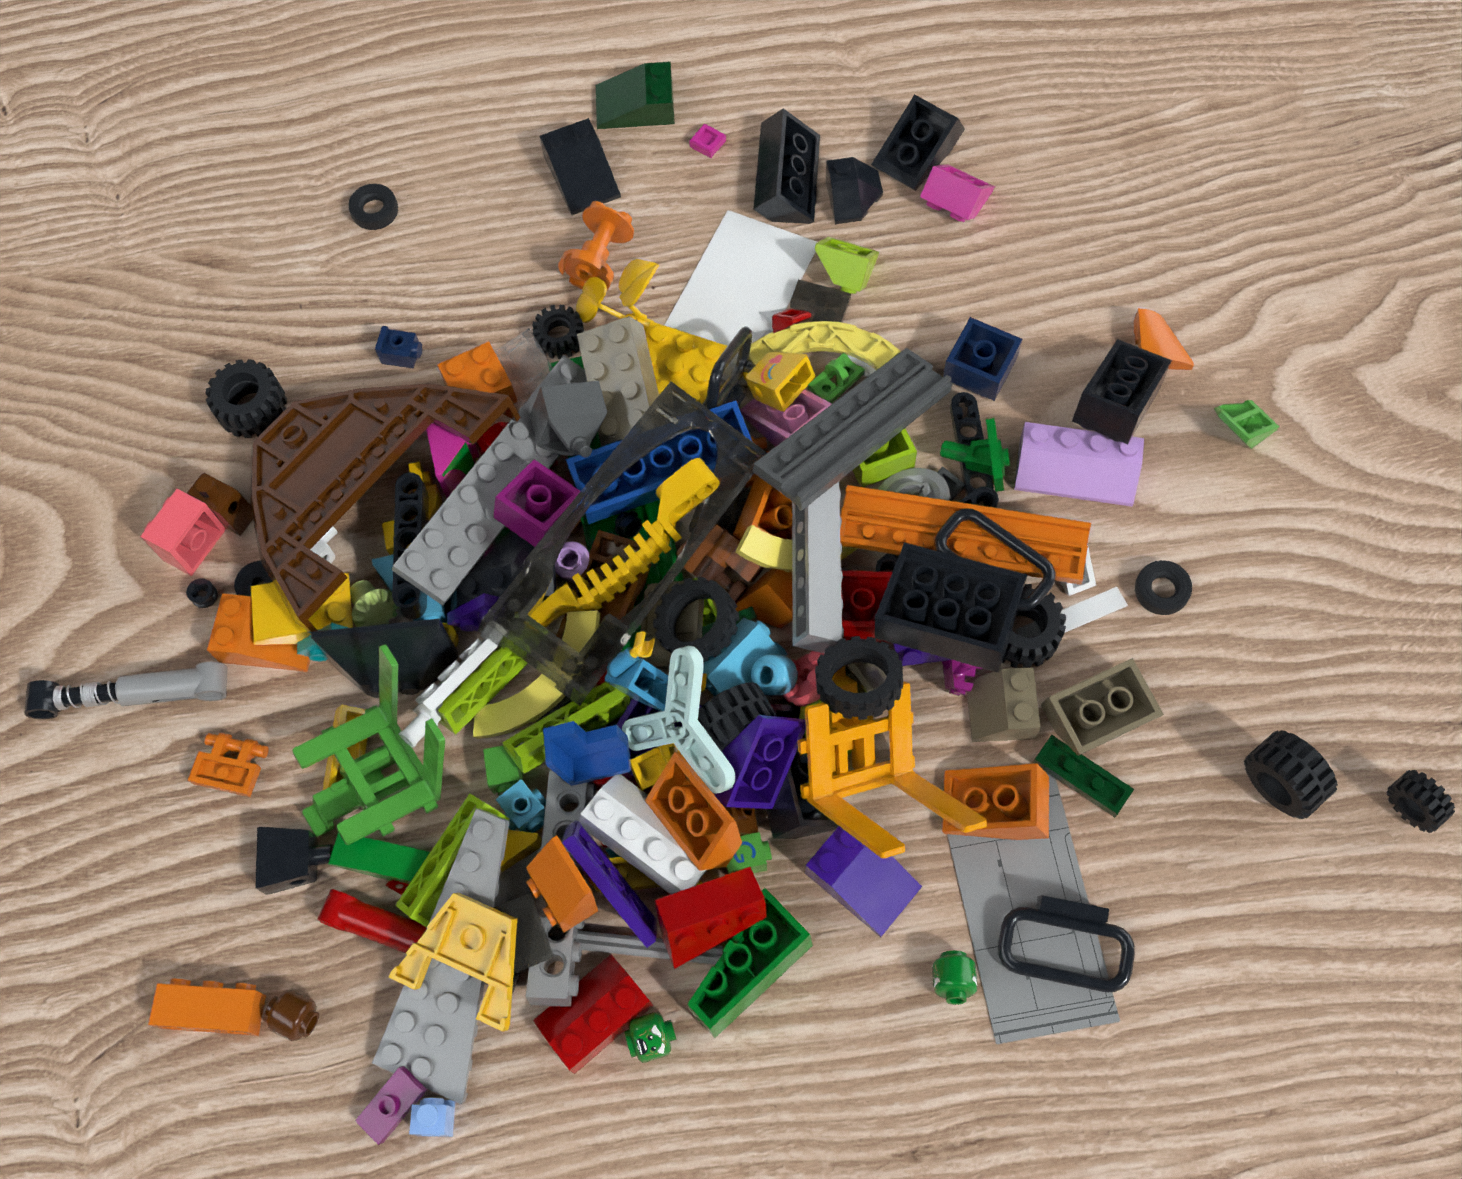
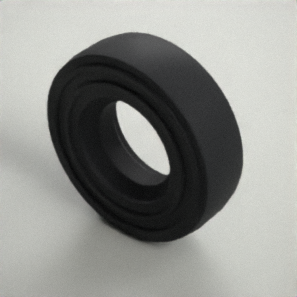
M367 184L358 188L349 199V212L354 222L361 228L378 230L394 221L398 214V202L394 193L388 187L382 184ZM380 200L383 202V208L376 213L369 214L364 211L365 204L370 201Z
M1165 560L1155 561L1140 571L1135 582V594L1140 604L1148 611L1158 615H1170L1180 611L1187 604L1192 594V582L1188 573L1180 565ZM1157 578L1170 580L1175 587L1174 595L1168 598L1156 595L1152 589V582Z

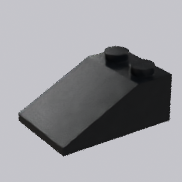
M914 94L871 165L916 191L929 177L933 166H938L949 155L965 128L959 118Z
M589 118L539 136L544 158L571 215L583 212L593 201H599L604 204L621 198L600 140Z

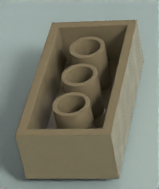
M628 316L577 334L587 382L599 381L607 409L606 417L598 431L601 446H606L666 425L643 324Z

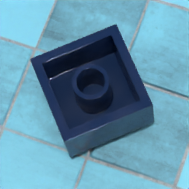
M970 317L946 360L943 377L948 375L951 377V383L995 401L1018 358L1023 339Z

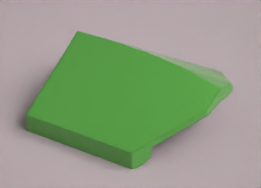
M1246 400L1244 403L1223 404L1214 408L1218 417L1250 449L1261 443L1280 427L1252 400Z

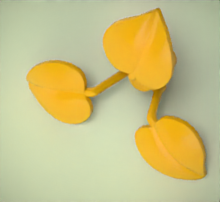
M635 259L625 267L619 280V290L622 292L619 298L623 306L628 307L633 312L627 315H623L601 304L607 292L606 284L600 278H589L585 282L576 304V311L579 313L582 322L588 323L592 321L599 308L619 319L628 316L643 324L646 332L650 321H654L641 313L634 304L638 301L660 265L655 262Z

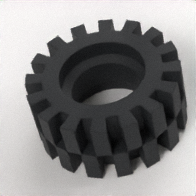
M560 304L559 309H556L555 305H551V311H547L546 308L542 309L543 316L537 314L535 317L536 322L533 321L532 330L536 345L543 355L548 353L549 358L554 359L555 354H557L558 359L563 357L562 354H567L569 358L572 356V350L575 353L580 351L577 334L584 332L582 319L577 311L574 313L573 308L570 306L565 310L564 305ZM564 326L569 328V332L563 337L554 338L548 335L549 331L555 327Z
M1408 770L1388 787L1386 792L1387 796H1389L1388 801L1395 805L1393 809L1396 812L1402 814L1401 818L1403 820L1408 819L1410 825L1414 828L1418 825L1420 831L1435 832L1455 813V810H1453L1455 805L1450 802L1452 798L1449 794H1444L1445 789L1443 786L1438 787L1435 784L1436 780L1432 777L1427 779V775L1423 772L1418 773L1417 770Z

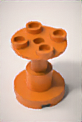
M593 201L584 210L582 215L584 223L594 233L592 240L585 241L581 249L565 251L559 261L558 268L562 275L566 272L570 276L569 282L580 289L583 288L589 278L597 277L605 282L608 290L614 279V273L606 263L609 257L607 246L609 242L626 243L631 241L634 236V228L631 225L632 217L628 213L618 212L606 207L599 201Z

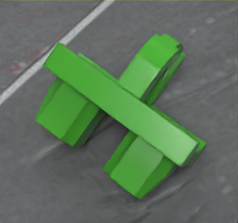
M842 353L836 360H831L825 366V370L808 384V389L818 397L833 403L864 375L865 369L853 363L848 355ZM835 375H836V383H837L838 385H836L835 383H833V382L830 380V379L833 378Z

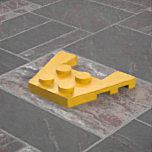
M453 893L428 924L426 932L417 943H413L406 952L407 956L399 966L394 967L388 978L411 989H420L432 958L489 985L476 1019L502 1032L507 1031L511 1018L517 918L461 893Z

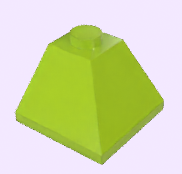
M826 237L815 245V251L832 282L841 286L840 289L842 291L856 294L857 291L860 292L866 287L877 261L879 251L832 237Z

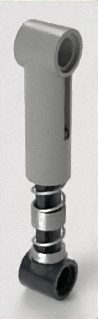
M203 662L197 664L195 668L124 675L118 677L116 683H111V681H108L107 684L91 682L72 688L70 685L67 688L60 686L53 681H31L27 684L24 714L33 719H52L58 716V712L67 710L70 706L80 708L82 705L93 707L100 706L101 704L107 705L112 701L116 704L120 703L121 706L187 699L218 701L227 697V665L219 662Z

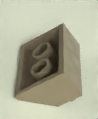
M1133 658L1048 697L1041 704L1055 733L1078 756L1164 715Z

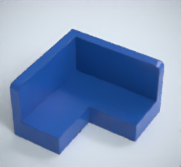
M572 721L543 729L546 765L570 786L631 771L628 736L617 725L585 732L577 723Z

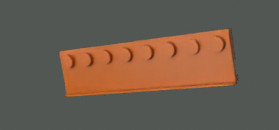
M847 485L845 500L840 516L842 519L840 527V543L842 546L899 555L905 542L936 551L935 537L939 529L953 513L969 508L981 512L1047 558L1053 564L1056 572L1055 581L1082 584L1091 527L1089 522ZM961 522L947 540L948 548L962 558L1027 574V576L1043 578V573L1038 567L974 522Z

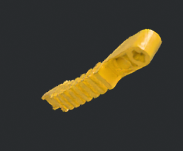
M701 458L692 459L657 488L656 496L660 499L657 521L651 524L646 520L641 524L651 537L645 540L639 533L633 537L640 547L637 552L630 545L623 550L629 559L625 562L619 555L614 557L612 560L618 567L615 571L607 563L600 566L607 577L604 580L593 569L588 571L587 575L595 586L594 588H591L588 581L579 573L575 574L572 578L583 596L579 597L575 590L572 591L567 583L564 584L528 616L529 624L536 627L538 631H542L555 619L567 612L591 611L593 609L598 611L602 608V602L613 600L615 592L621 593L626 590L624 585L628 582L634 583L638 580L636 577L638 573L642 572L644 574L649 570L647 566L651 562L655 564L659 561V554L662 552L666 554L671 550L669 546L670 536L675 542L682 538L675 529L676 522L709 497L720 484L718 478Z

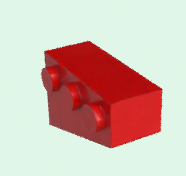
M751 867L655 900L661 937L674 969L767 917L765 898Z

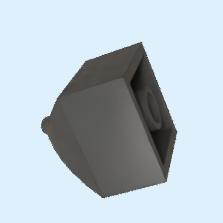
M599 381L540 387L530 413L538 447L566 456L581 455L586 458L591 455L592 449L590 445L594 441L607 414Z

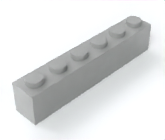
M839 481L802 511L792 501L793 646L824 654L828 646L836 645L837 641L843 639L844 629L842 627L843 599L841 598L843 573L841 571L840 556L842 553V544L840 543L842 519L840 517L839 505L841 499Z

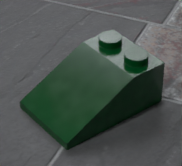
M671 61L644 63L597 84V129L675 124Z

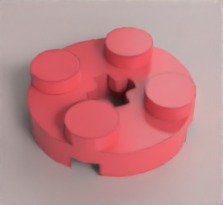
M811 651L797 660H792L796 665L798 677L794 688L789 693L782 695L786 702L789 704L793 702L795 706L802 707L820 699V694L817 693L815 668L818 666L817 660L821 654L824 655V653Z

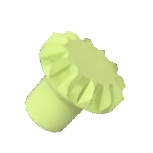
M367 580L358 581L350 587L351 602L354 605L352 620L357 627L389 624V619L397 616V606L393 601L390 590L375 589Z

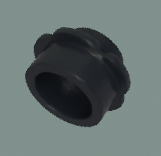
M623 512L618 515L615 520V533L628 539L636 536L642 528V520L638 518L637 512Z

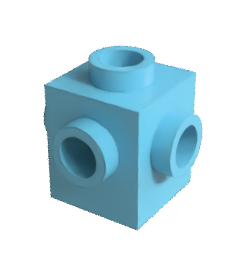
M522 779L496 799L505 812L504 815L509 818L510 830L518 828L519 831L534 833L544 825L546 799L537 788L531 792Z

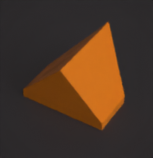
M774 568L767 571L736 602L737 608L735 610L739 612L752 606L757 615V620L777 628H782L792 622V572H785V570Z

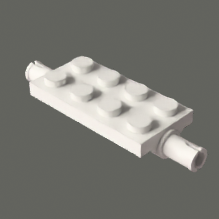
M533 603L528 604L516 618L510 615L503 621L499 617L480 634L484 639L482 642L477 639L459 655L463 660L461 663L458 661L453 662L437 677L441 682L438 686L432 683L415 699L418 705L413 711L418 716L399 733L400 737L409 746L414 748L425 736V721L432 718L438 726L437 723L441 720L438 709L443 705V701L499 644L507 643L525 624L533 627V625L529 624L527 618L537 608L536 605Z

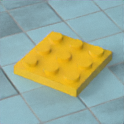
M650 321L645 335L662 410L684 417L701 413L703 402L706 400L713 366L727 345Z

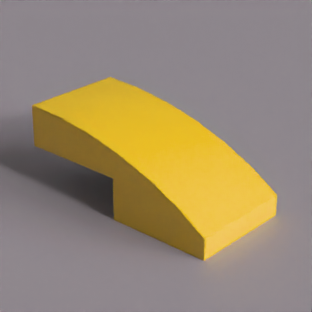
M674 743L658 746L630 760L631 770L642 791L656 783L674 752H680Z

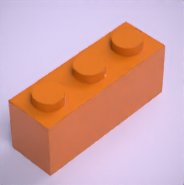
M172 978L170 984L157 983L148 1025L170 1030L259 1036L266 995L256 991V985L236 983L235 989L223 988L224 983L216 981H203L202 986H191L190 980Z

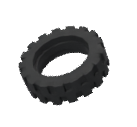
M697 577V580L688 578L680 585L678 583L671 587L672 591L662 596L661 605H657L655 609L657 616L656 619H653V627L657 630L655 632L657 640L671 654L675 649L689 645L698 649L703 657V662L709 661L708 658L711 656L717 657L722 653L720 650L724 646L727 648L732 642L730 638L732 635H736L738 629L736 621H739V613L735 610L737 608L735 601L717 582L711 579L708 581L704 577ZM696 600H714L717 606V616L711 630L695 641H680L676 636L675 628L681 611Z
M860 636L851 637L852 640L847 641L845 638L840 639L836 645L828 646L825 649V654H821L817 660L818 666L815 668L817 693L820 694L821 702L827 704L831 712L835 714L839 712L844 718L851 719L853 716L858 717V720L867 719V716L871 715L878 717L883 714L885 709L889 711L894 707V701L900 699L901 688L903 689L902 661L899 660L898 653L894 649L890 650L889 645L883 641L881 643L876 642V638L867 637V639H860ZM860 662L877 666L887 676L885 682L877 689L865 693H853L843 690L832 680L834 674L843 666Z

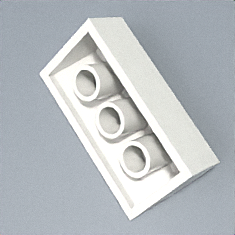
M621 774L613 776L581 812L579 817L581 825L586 831L668 893L674 894L696 886L707 870L699 871L645 802L648 795Z

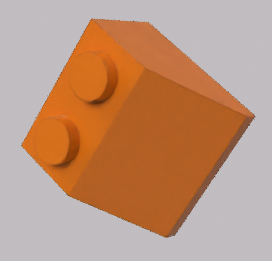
M556 835L550 839L526 867L530 879L525 882L535 899L542 896L547 904L542 910L551 926L559 924L564 933L598 912V908L591 889Z

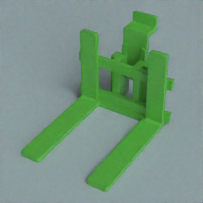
M386 644L379 647V707L377 705L365 710V714L336 728L331 726L321 731V735L294 747L292 750L302 769L334 754L340 764V773L344 778L332 784L331 787L313 795V805L302 811L316 837L334 829V820L360 807L363 810L362 812L337 824V831L344 843L350 845L377 830L380 831L382 836H385L395 830L392 822L423 807L427 814L437 809L438 804L436 802L441 800L445 738L432 718L425 721L424 758L422 765L412 747L400 737L401 729L397 724L398 663ZM377 733L384 745L353 760L347 748ZM396 763L399 771L384 778L381 770Z

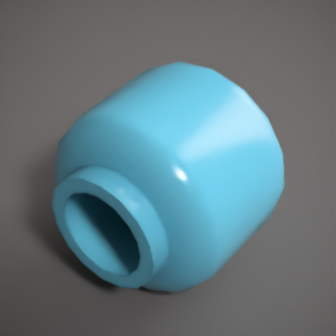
M764 655L754 663L751 669V680L759 685L764 695L777 696L789 693L797 682L798 671L796 665L785 655Z

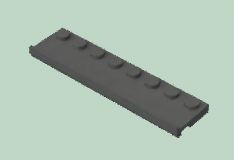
M905 348L756 461L753 466V472L797 504L799 510L802 511L946 396L952 388L951 377L948 375L942 377L932 370V364L908 348Z

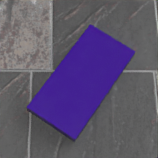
M576 820L566 828L562 841L563 845L644 946L648 948L656 942V917L581 823Z

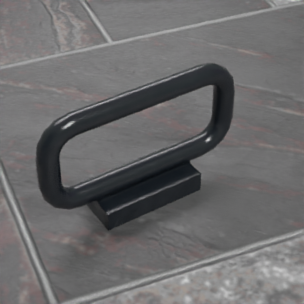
M744 326L738 331L714 364L709 379L706 400L703 402L701 412L733 401H737L739 406L746 397L747 386L738 384L743 376V371L748 364L752 330L749 327ZM738 353L733 371L726 380L722 379L725 369Z
M969 508L958 510L939 529L935 537L936 551L960 557L948 548L947 540L961 522L971 521L1042 571V581L1029 597L1021 598L1018 607L1019 611L1035 608L1041 603L1055 583L1056 572L1053 564L1047 558L977 510Z
M1041 895L1037 897L1036 909L1018 907L1011 910L1004 917L998 941V956L1001 963L1009 971L1019 975L1101 992H1117L1123 989L1130 981L1134 964L1135 945L1131 935L1124 928L1105 923L1108 922V908ZM1026 920L1114 938L1121 945L1118 974L1112 979H1106L1019 961L1011 953L1015 925L1019 921Z

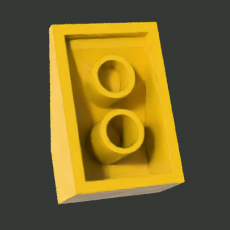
M344 573L348 578L308 619L317 630L331 623L349 628L353 627L349 573ZM273 582L251 586L254 645L297 644L311 635L295 623Z

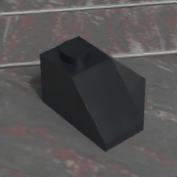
M854 157L826 161V186L835 225L862 221L873 203L878 202L883 196L878 170Z

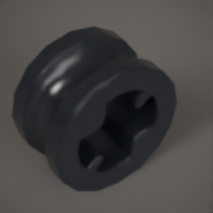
M205 578L195 579L187 587V597L198 608H208L218 598L217 589ZM201 589L207 592L206 596L204 597L198 595L197 593Z

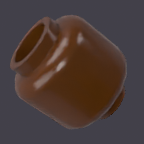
M293 990L285 991L279 997L274 996L268 1003L265 1015L268 1016L267 1026L269 1030L290 1041H297L302 1037H308L319 1019L316 1003L312 999Z

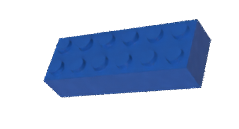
M733 401L592 450L589 457L585 458L577 455L566 459L575 488L583 492L581 504L588 524L659 500L656 496L657 488L692 459L701 458L719 479L753 467L757 461V451L737 401Z

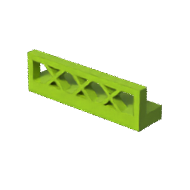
M525 624L507 643L502 644L443 701V705L438 709L441 715L440 724L456 735L542 650L532 627Z
M604 682L502 742L503 747L521 772L525 774L546 761L544 728L574 721L585 732L600 729L623 715L630 704V697L609 683Z
M470 793L395 905L408 917L425 927L428 926L476 808L509 820L507 816Z

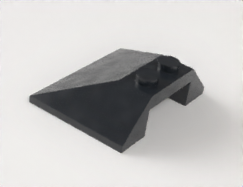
M505 526L445 603L446 620L448 612L484 593L505 599L519 597L528 604L546 600L556 591L554 540L541 552Z
M440 619L311 632V638L334 667L366 695L373 698H379V647L384 644L387 645L398 663V693L401 692L405 695L418 694L420 690H425L438 680L437 677L449 665L458 659V651Z

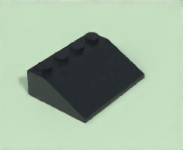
M904 542L875 616V638L999 672L1027 574Z

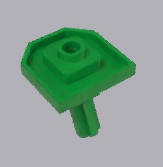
M995 418L986 419L988 439L972 441L970 446L948 440L942 443L940 449L941 457L963 462L966 464V469L992 475L995 491H1004V466H1010L1008 448L1002 449L1001 439L997 438Z

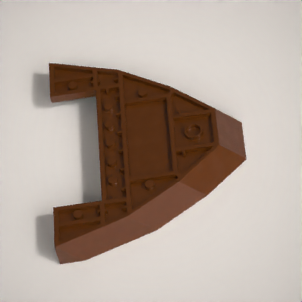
M429 383L358 388L294 401L253 441L250 505L260 561L296 624L310 634L311 632L318 631L308 619L348 578L342 570L310 549L432 423L474 445L502 414L518 422L521 417L509 395Z

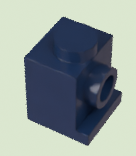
M382 326L375 351L381 364L414 369L416 359H419L422 354V343L419 342L416 333L390 330L388 326Z

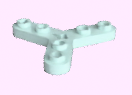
M688 645L675 649L671 655L665 710L628 719L624 722L622 731L628 736L629 748L636 751L674 743L711 792L715 794L722 793L733 787L735 772L729 761L698 721L704 668L703 657L698 649ZM681 721L682 727H674L675 722Z

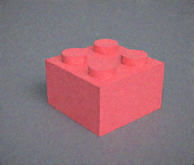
M176 489L165 500L162 509L155 518L146 525L140 537L164 562L192 576L226 528L206 503Z

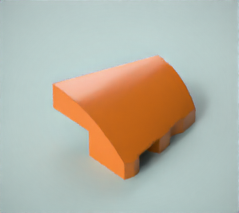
M1138 308L1133 320L1135 345L1172 360L1169 369L1192 370L1194 367L1192 359L1165 319L1155 311Z

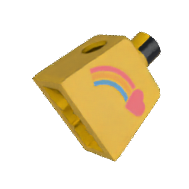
M769 352L757 365L748 364L743 371V377L753 397L757 401L782 412H785L816 377L807 354Z

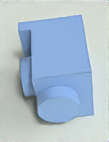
M423 1098V1100H420V1105L412 1104L409 1134L428 1137H453L455 1101L444 1100L443 1098Z

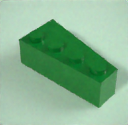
M765 887L762 893L765 898L767 917L736 934L732 940H729L723 949V954L715 966L711 967L687 1004L693 1015L714 1038L725 1030L813 946L810 933Z

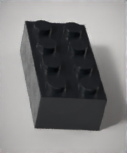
M1117 339L1082 392L1072 422L1079 424L1084 429L1106 435L1113 441L1123 442L1128 445L1158 394L1172 360Z

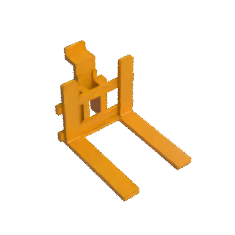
M843 666L834 674L832 680L841 689L858 693L857 682L846 676L845 666ZM903 681L900 699L894 701V707L888 711V716L874 719L872 715L867 716V719L858 720V717L853 716L851 719L844 718L839 712L837 714L831 712L829 706L824 702L805 708L806 738L798 740V752L800 754L807 753L809 783L800 785L801 797L807 799V802L880 858H888L904 853L905 844L842 799L843 797L893 784L965 833L987 826L986 818L913 771V768H915V756L912 752V724H914L913 712L911 711L909 683ZM889 731L890 760L876 764L874 735ZM852 749V768L855 770L848 772L847 751Z

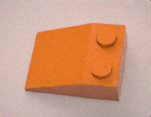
M222 593L207 651L219 663L308 672L310 659L308 656L297 654V644L254 645L251 596Z
M1037 763L945 771L944 792L986 818L987 826L965 833L943 819L942 832L944 834L1010 840L1049 838V776Z

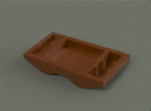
M598 530L589 553L588 566L581 576L588 581L591 588H594L595 586L588 577L587 572L593 569L604 580L607 577L600 566L607 563L614 571L618 569L612 559L619 555L626 562L629 557L623 549L630 545L637 552L640 547L636 541ZM651 563L647 566L649 568L648 571L644 574L640 572L636 575L638 580L624 585L626 590L621 593L615 592L613 600L610 602L605 600L601 603L602 608L598 610L600 613L599 630L594 649L590 652L591 655L610 661L618 650L628 631L631 612L636 599L646 585ZM576 585L575 591L577 592L578 596H583ZM567 613L564 615L554 642L558 644L561 643L564 635Z

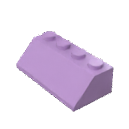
M1025 422L1019 443L1014 490L1132 507L1142 467L1144 438L1132 437L1127 445L1123 442L1113 441L1108 436L1095 431Z

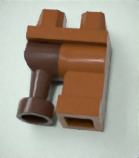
M702 519L693 531L704 540L702 545L697 549L686 541L676 554L686 564L684 568L696 577H704L708 581L710 579L714 580L729 593L736 603L745 594L749 586L741 580H737L734 583L723 572L729 565L748 582H754L765 567L748 561L735 553L741 540L725 527Z

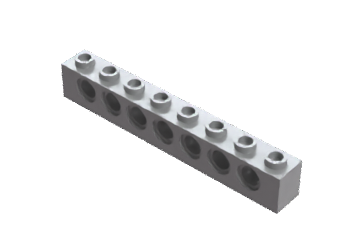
M549 769L541 850L551 838L557 835L561 839L565 834L567 826L575 820L579 821L581 812L596 795L595 783L590 781L570 786ZM569 803L578 804V807L572 812L563 811L564 807ZM567 850L571 859L573 860L576 867L583 876V868L572 856V854ZM583 876L587 883V876ZM542 896L536 899L526 999L530 1005L571 1007L572 996L578 995L579 977L574 975L575 962L581 961L582 943L577 941L578 929H583L584 921L569 929L563 939L558 941L551 940L552 932L560 928L559 924L551 926L542 910L547 904ZM555 961L564 963L563 969L558 974L551 975L547 973L548 966Z

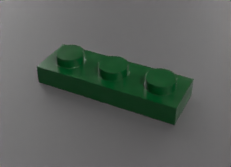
M1052 734L1033 761L1034 764L1037 763L1044 771L1114 818L1134 791V788L1084 755L1078 756L1066 743Z

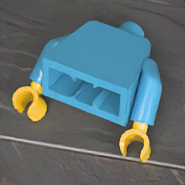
M641 631L636 634L633 648L628 647L608 663L605 681L634 700L659 711H664L668 675L644 659L639 658L650 657L655 638H652L650 641H644L646 632ZM706 673L702 677L701 692L706 687Z

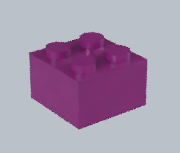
M534 459L495 497L493 518L542 552L579 514L583 492Z

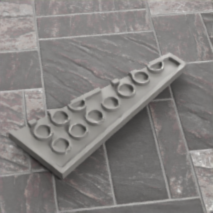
M476 808L430 922L453 893H461L492 908L495 907L496 896H498L500 887L498 881L501 861L504 860L509 828L508 820ZM432 958L420 989L414 990L405 985L403 986L372 1064L392 1073H395L399 1067L405 1066L425 1088L459 1104L464 1103L468 1096L466 1090L469 1071L472 1070L473 1059L471 1058L474 1038L477 1037L478 1031L476 1017L479 1012L480 1000L483 998L485 982Z

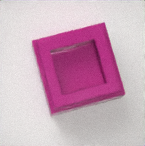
M704 123L689 140V145L694 150L712 158L726 142V135Z

